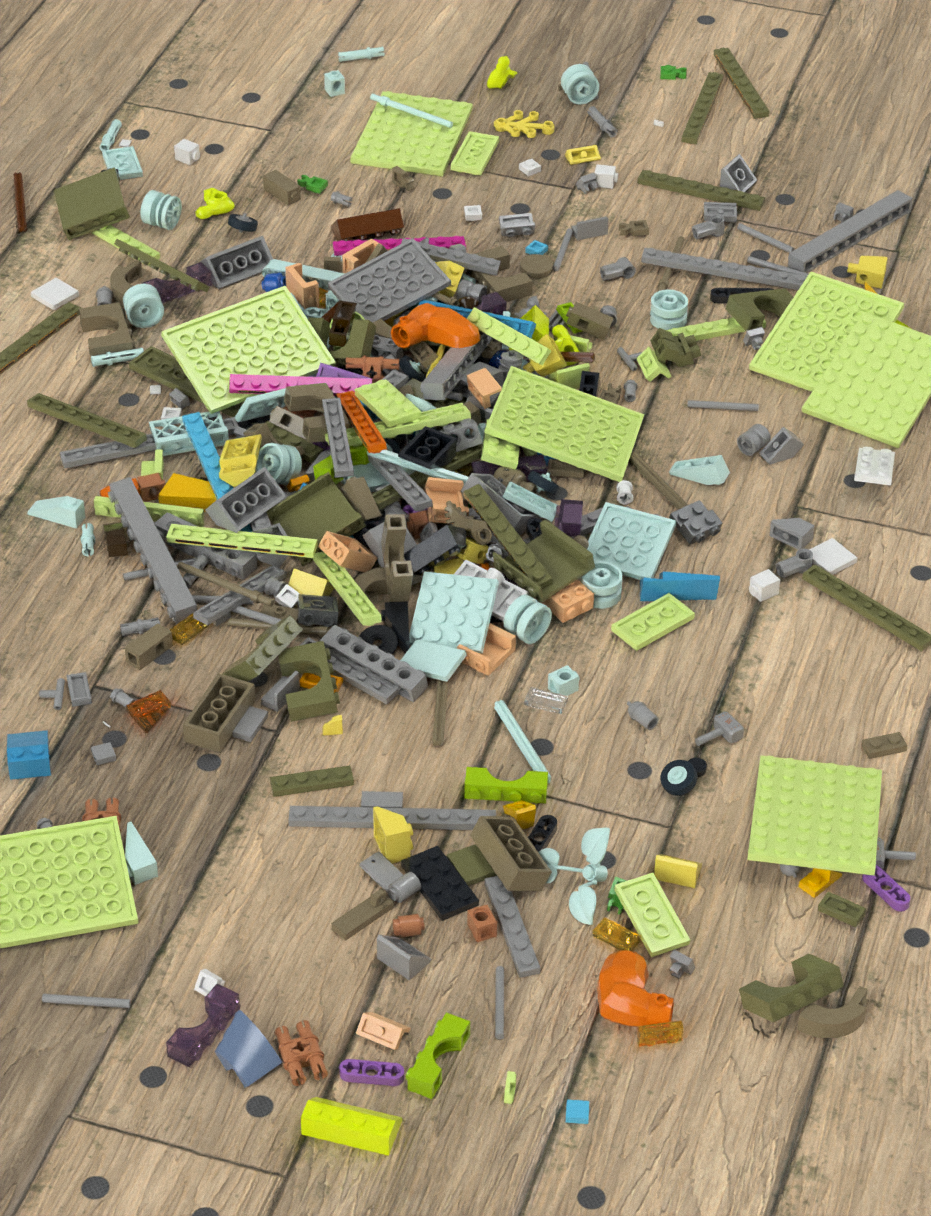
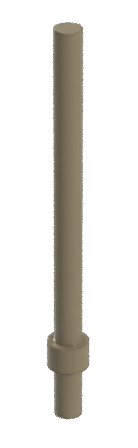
M678 237L672 253H680L685 240L684 237ZM666 268L663 278L658 283L657 292L668 288L673 268Z
M183 562L178 563L177 568L246 596L253 602H261L270 607L274 605V599L264 596L262 592L249 590Z
M229 618V625L259 629H267L272 626V624L263 621ZM299 625L303 629L300 633L319 635V637H323L331 629L322 625L320 627Z

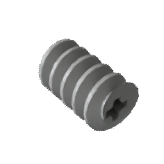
M509 350L501 354V365H499L498 369L503 371L504 382L511 366L521 369L524 355L515 350Z

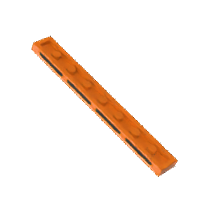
M354 391L336 394V398L341 400L342 410L345 411L348 420L367 451L375 454L386 450L385 440L359 399L355 396Z

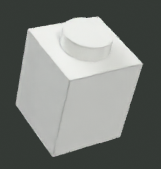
M183 139L174 146L175 160L191 165L200 158L199 144Z
M596 165L594 174L597 177L595 180L597 187L613 189L614 182L617 183L618 181L616 166Z
M769 569L750 577L749 592L760 602L779 594L780 579Z

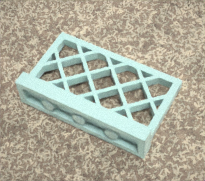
M220 411L210 414V412L200 413L204 423L209 425L207 430L214 446H224L225 442L229 440L228 429L224 425ZM182 416L149 422L156 449L163 450V456L195 451L189 435L184 429ZM217 417L214 421L209 420V418ZM179 423V424H181V425H180L179 427H177V426H174L173 424ZM162 426L164 428L162 430H159L154 427ZM168 429H170V430H173L174 432H173L172 434H170V433H167L166 431H167Z

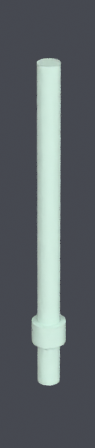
M373 93L370 96L371 100L379 102L380 105L390 106L449 128L453 126L451 121L392 101L389 97H381Z

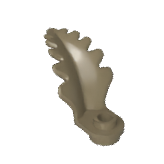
M451 501L446 502L447 507L445 511H448V513L445 514V517L450 518L446 520L448 524L453 523L451 526L464 528L465 531L469 530L479 545H486L491 541L492 532L485 521H482L481 518L474 519V516H466V511L461 512V508H456V504H453Z

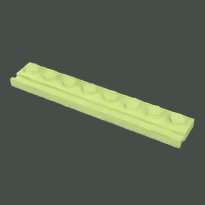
M463 403L423 411L421 412V418L393 427L387 426L383 421L375 422L374 424L383 438H395L400 434H412L414 431L422 430L425 426L429 428L435 426L443 427L448 425V423H460L464 419L471 418V413L465 405L463 406ZM354 428L346 429L349 446L362 445V441ZM325 434V440L329 445L328 434Z

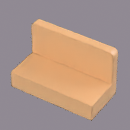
M486 368L467 375L468 389L484 409L491 407L490 396L502 391L501 386Z
M367 1012L362 1014L356 1034L391 1049L398 1050L403 1034L409 1032L410 1027L376 1013Z

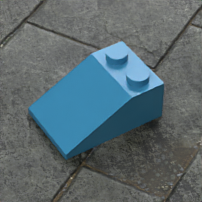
M48 730L7 734V761L10 780L51 776Z

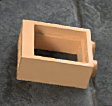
M326 531L318 545V548L339 566L364 573L371 570L378 559L355 538Z

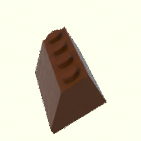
M400 208L337 219L331 225L337 241H353V239L357 238L359 240L369 239L368 236L378 238L384 236L385 233L395 235L404 228Z

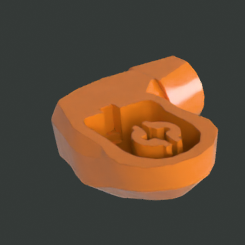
M429 303L419 305L407 316L400 317V321L391 329L393 342L401 348H407L427 340L452 348H464L477 344L481 339L478 327L450 308L436 307Z
M620 950L610 954L605 959L597 986L599 1010L604 1019L626 1026L669 1030L674 998L655 992L651 994L645 990L649 973L644 957L637 952Z

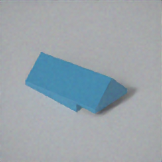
M663 571L659 574V579H640V601H655L668 593L678 600H716L720 576Z

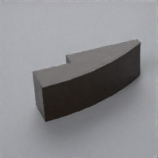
M340 300L333 316L328 345L343 347L348 342L357 303Z
M122 522L103 524L109 557L128 555Z

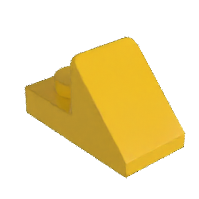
M520 800L503 805L504 814L514 817L522 830L534 826L536 806L534 804Z
M813 868L812 872L799 881V888L816 898L842 877V873Z

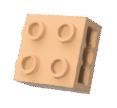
M577 579L540 603L549 607L552 614L564 623L592 609L594 593Z

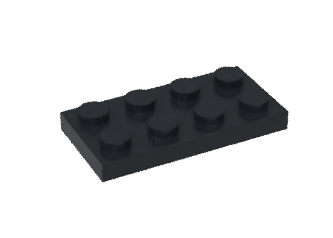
M439 846L401 860V866L406 873L412 872L418 877L421 883L419 891L441 921L479 906V899Z

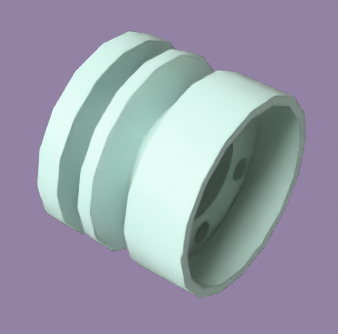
M155 190L149 191L141 205L140 215L142 222L152 226L157 225L166 230H172L177 225L181 215V200L177 196L165 195Z

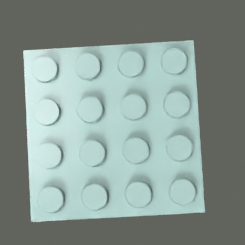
M605 502L588 540L589 547L587 550L593 554L594 562L604 561L615 564L620 568L623 576L638 580L653 578L675 529L676 520Z
M424 571L409 633L410 645L416 639L456 649L461 644L477 653L483 654L499 581L490 578Z

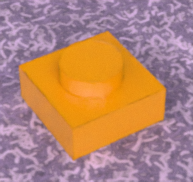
M308 475L291 479L287 485L289 492L298 491L303 482L308 484L310 482Z

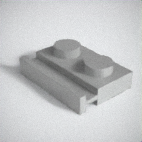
M704 202V221H709L713 215H722L724 222H737V203Z

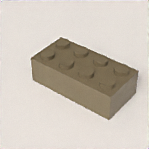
M218 673L183 723L184 742L221 752L233 735V730L241 718L255 702L254 684Z
M480 816L470 836L500 878L504 887L508 891H542L552 871L514 817Z

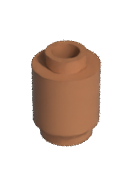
M418 914L398 916L397 919L392 920L394 935L400 936V938L421 935V931L425 930L423 917L419 918Z

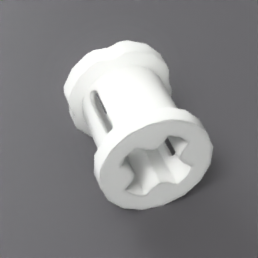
M626 480L620 481L616 487L618 492L617 501L620 504L627 505L633 501V494L631 493L633 485Z

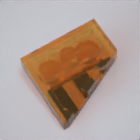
M159 690L126 705V711L146 734L171 708V701Z

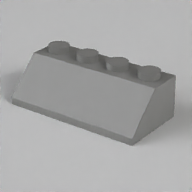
M260 236L208 256L199 263L205 277L217 289L261 273L273 258L264 237Z
M263 467L205 510L216 525L237 533L287 496L268 470Z
M471 473L461 489L463 493V491L480 484L519 535L526 531L529 519H541V516L503 498L507 487L491 474Z

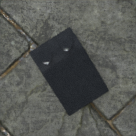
M425 426L403 448L398 457L428 469L446 466L456 456L457 438Z

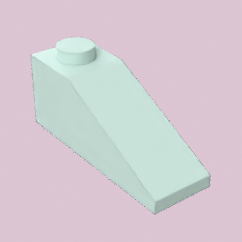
M722 455L676 461L669 471L670 475L705 485H720L725 482L730 473Z
M69 496L38 500L27 512L28 515L76 529L85 519L84 501Z
M128 822L125 859L129 878H131L134 885L158 877L157 862L132 822Z

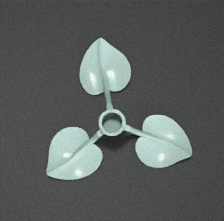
M607 827L591 829L584 834L581 850L587 856L586 861L590 863L584 869L558 865L559 853L552 848H545L538 852L552 871L546 883H551L555 880L557 869L581 872L583 877L590 881L580 885L578 891L572 892L569 899V909L573 917L579 922L593 925V916L596 909L595 891L588 886L597 885V882H604L608 876L607 868L600 865L605 856L609 841L610 828Z

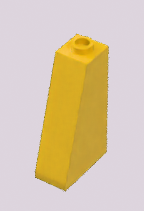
M176 473L172 474L158 495L159 504L204 509V512H206L205 509L217 500L209 481Z

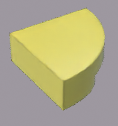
M342 715L332 717L331 721L323 725V735L343 734Z

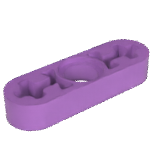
M876 865L875 868L876 876L863 874V881L894 910L905 911L909 908L910 895L879 866ZM887 885L890 886L892 889L884 890L881 888V886Z
M346 1059L341 1062L339 1067L340 1077L346 1082L398 1086L403 1083L405 1078L404 1068L398 1063ZM371 1069L378 1071L374 1076L366 1074Z

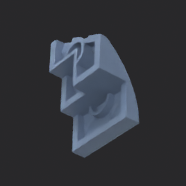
M239 1010L234 1014L235 1017L226 1029L215 1053L226 1071L234 1069L244 1087H248L280 1065L282 1061L256 1025Z

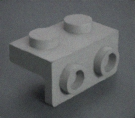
M532 213L499 216L502 236L530 235L535 231L536 225L533 222Z

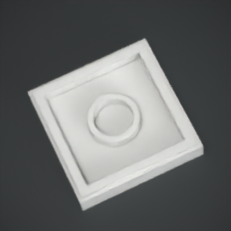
M58 278L52 279L31 292L32 298L52 310H56L79 296L78 290Z
M833 538L809 549L813 553L812 564L819 566L832 575L857 563V557Z

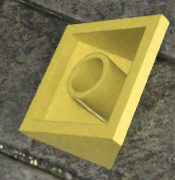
M293 569L288 584L300 594L329 596L335 589L329 580L297 569Z
M660 854L656 855L654 875L659 881L695 888L702 863Z

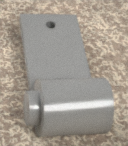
M379 851L359 865L388 893L393 901L400 903L421 889V883L414 873L408 872L403 875Z

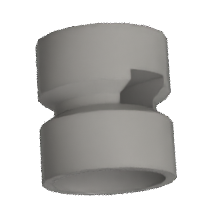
M463 279L458 286L456 298L459 300L464 296H472L478 300V307H481L486 299L487 287Z
M755 424L737 438V445L743 454L751 456L770 442L771 436L765 426Z

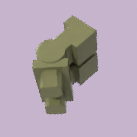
M659 328L650 340L658 361L663 363L669 360L675 362L678 367H684L688 364H694L693 359L701 356L694 334L687 337L683 333L673 336L671 332Z

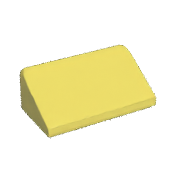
M597 145L569 149L565 153V157L570 165L601 160Z

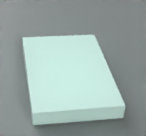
M133 146L102 151L107 169L113 167L118 169L120 180L143 177V171Z
M286 388L246 398L235 416L236 421L242 422L270 415L276 406L285 407L284 396Z
M509 482L503 494V498L551 522L555 518L559 507L557 504L513 482Z
M416 639L400 661H405L414 669L423 671L426 677L447 682L467 655L465 650Z

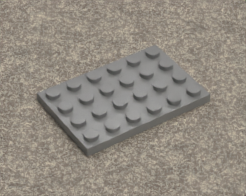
M412 238L330 281L328 288L339 301L357 303L356 312L361 314L365 320H370L373 323L379 319L385 321L451 285V280Z

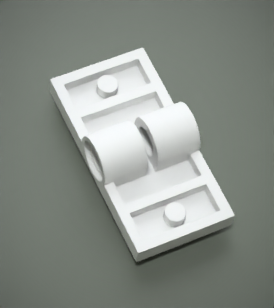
M872 447L859 448L854 481L891 485L895 452L889 449L874 450Z
M465 560L454 573V575L497 579L499 585L492 616L503 622L505 614L513 601L521 595H529L528 591L506 581L503 574L497 569L489 568L487 571L468 560Z

